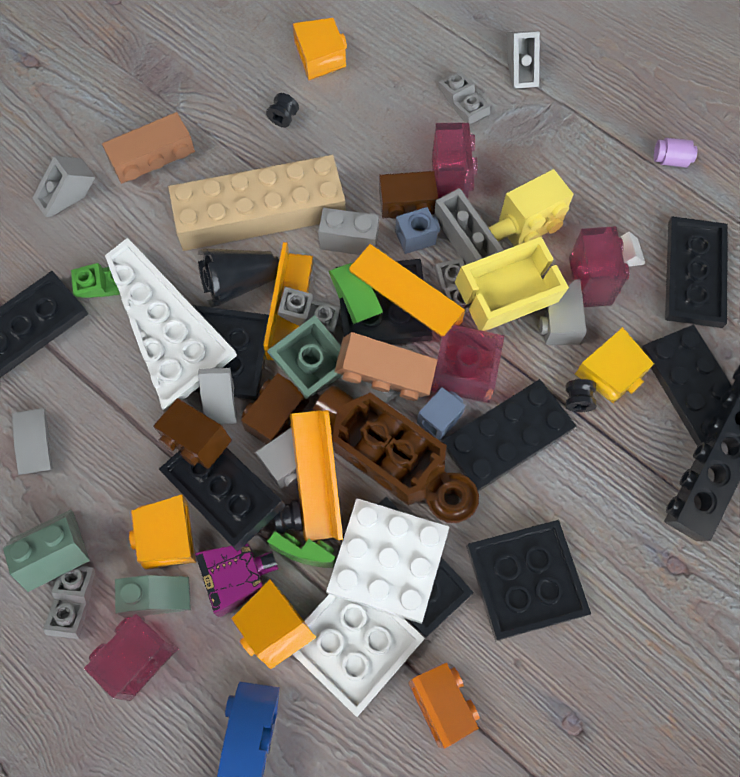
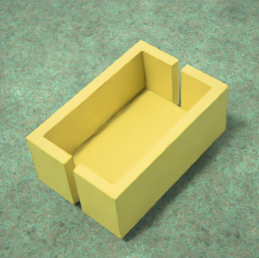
M542 237L461 266L455 284L465 304L472 303L469 312L480 333L558 303L569 289L557 265L551 266L542 279L541 276L544 275L554 260Z

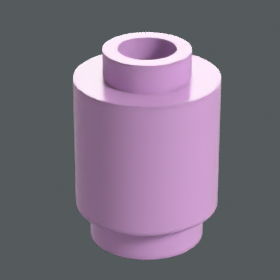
M665 138L664 140H658L654 149V162H660V165L687 168L690 163L695 162L697 156V146H694L693 140Z

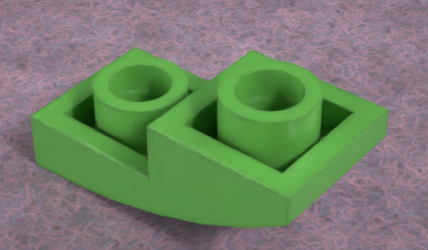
M352 262L330 270L329 274L339 299H344L352 322L356 324L379 315L383 311L372 287L350 272L349 268L354 263Z
M99 263L71 270L73 295L75 297L89 298L120 295L109 267L102 268Z
M274 531L267 541L271 549L296 562L322 568H333L335 566L336 557L332 555L334 549L321 540L315 543L308 539L302 549H300L301 543L296 538L286 532L281 536Z

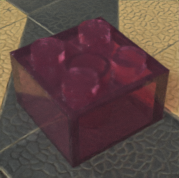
M469 122L435 124L432 171H435L438 199L459 188L468 199L469 191L474 190V175H477L478 162L477 157H472V151H475V134H470Z
M616 226L581 229L569 256L573 281L577 279L581 281L583 307L612 305L618 294L621 293L623 285L629 279V266L627 263H624L622 255L624 243L623 239L618 236Z
M453 325L447 334L442 336L431 391L438 392L443 387L448 392H455L461 398L490 403L495 390L505 335Z
M135 614L133 617L128 616L122 620L114 631L116 635L107 644L102 643L90 654V662L84 667V670L114 699L131 701L179 649L151 621L138 614Z

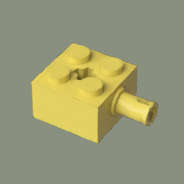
M552 169L506 193L499 222L488 228L497 241L508 237L514 247L539 238L548 232L552 234L562 227L574 194L557 172Z

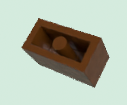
M435 171L379 175L382 218L396 219L397 216L428 207L431 215L435 213V203L438 199Z
M277 373L272 380L268 379L260 389V396L254 404L249 403L244 409L241 416L244 430L267 445L290 429V414L301 413L309 403V400L303 396L293 382Z
M178 398L153 425L161 436L158 441L172 452L178 449L181 451L180 455L193 466L199 463L207 469L211 467L232 441L222 425Z

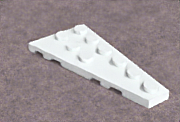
M127 238L108 252L105 257L120 292L124 308L129 316L130 324L143 359L150 372L152 383L159 396L161 407L166 412L177 398L183 401L200 387L199 369L223 368L237 354Z

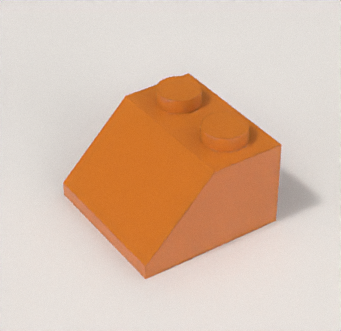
M446 662L412 678L408 682L439 748L445 749L479 729L476 720L480 719L479 714L471 699L465 701L459 689L464 684L455 667L450 669Z

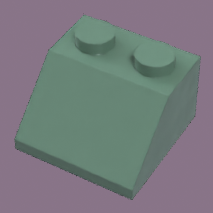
M315 315L267 351L306 399L326 389L342 376L335 373L341 345Z
M71 509L11 538L3 547L10 575L27 592L90 561L74 512Z

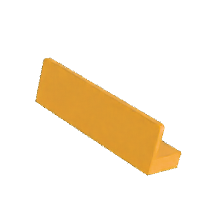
M287 242L282 244L264 339V350L267 360H273L267 351L299 327L278 315L284 288L288 287L308 293L311 279L313 256L289 253Z
M371 244L349 268L350 272L440 336H445L451 327L456 330L463 322L464 308Z
M318 410L290 414L304 540L306 542L308 539L312 541L327 538L343 540L329 411Z

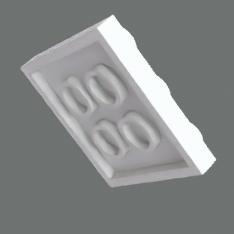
M357 498L327 587V594L422 624L449 526Z
M329 594L305 620V623L316 638L292 655L358 717L425 638L402 617Z

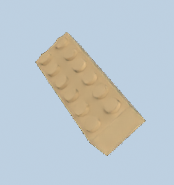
M333 155L168 186L176 232L183 251L319 225L323 208L346 211L345 197Z

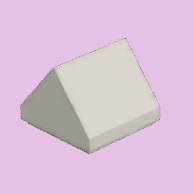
M627 232L610 243L617 268L645 264L638 238L632 233Z

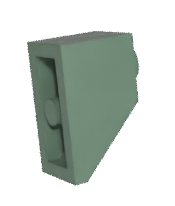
M145 575L115 579V613L124 618L191 610L189 577Z

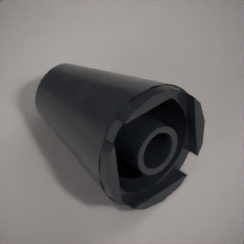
M209 248L198 251V255H203V260L198 261L200 279L204 293L210 292L212 299L207 300L211 307L224 304L276 279L279 259L277 256H273L271 251Z

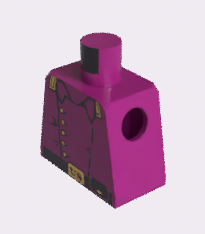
M248 543L238 552L232 546L195 553L213 612L218 617H222L248 602L264 586L261 576L278 569L272 551L254 557Z

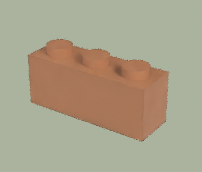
M177 112L102 143L108 160L121 184L134 180L152 170L160 169L166 164L183 159L195 152L191 136Z
M351 332L343 337L335 373L343 375L342 379L357 384L361 383V381L372 384L371 388L377 391L389 392L391 389L400 392V397L417 401L418 398L430 395L438 359Z

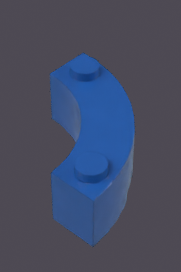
M239 681L235 696L229 695L225 710V717H229L217 777H263L278 714L280 687Z

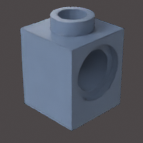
M428 207L396 217L395 233L404 254L436 245L440 225L436 216L432 217Z
M441 387L418 413L417 424L441 441L463 416L466 405L463 404V400L455 392H448Z

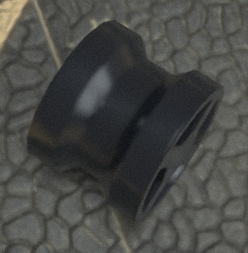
M278 93L273 100L274 104L270 105L267 109L266 115L275 125L286 128L292 121L291 116L296 115L299 110V105L290 95Z
M575 379L566 383V392L569 394V398L566 400V409L573 412H589L596 409L597 401L593 398V394L596 391V383L594 381Z
M299 499L292 500L290 504H285L286 507L274 517L278 534H284L289 529H294L296 532L303 531Z

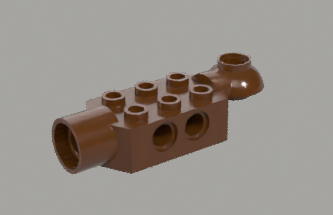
M333 385L318 399L312 411H329L332 443L335 453L408 506L425 500L430 511L438 519L446 523L465 521L475 513L479 505V493L476 485L468 477L460 473H446L444 471L447 445L371 392L355 399L336 385ZM454 494L460 498L461 502L457 505H449L445 502L444 498L447 495Z

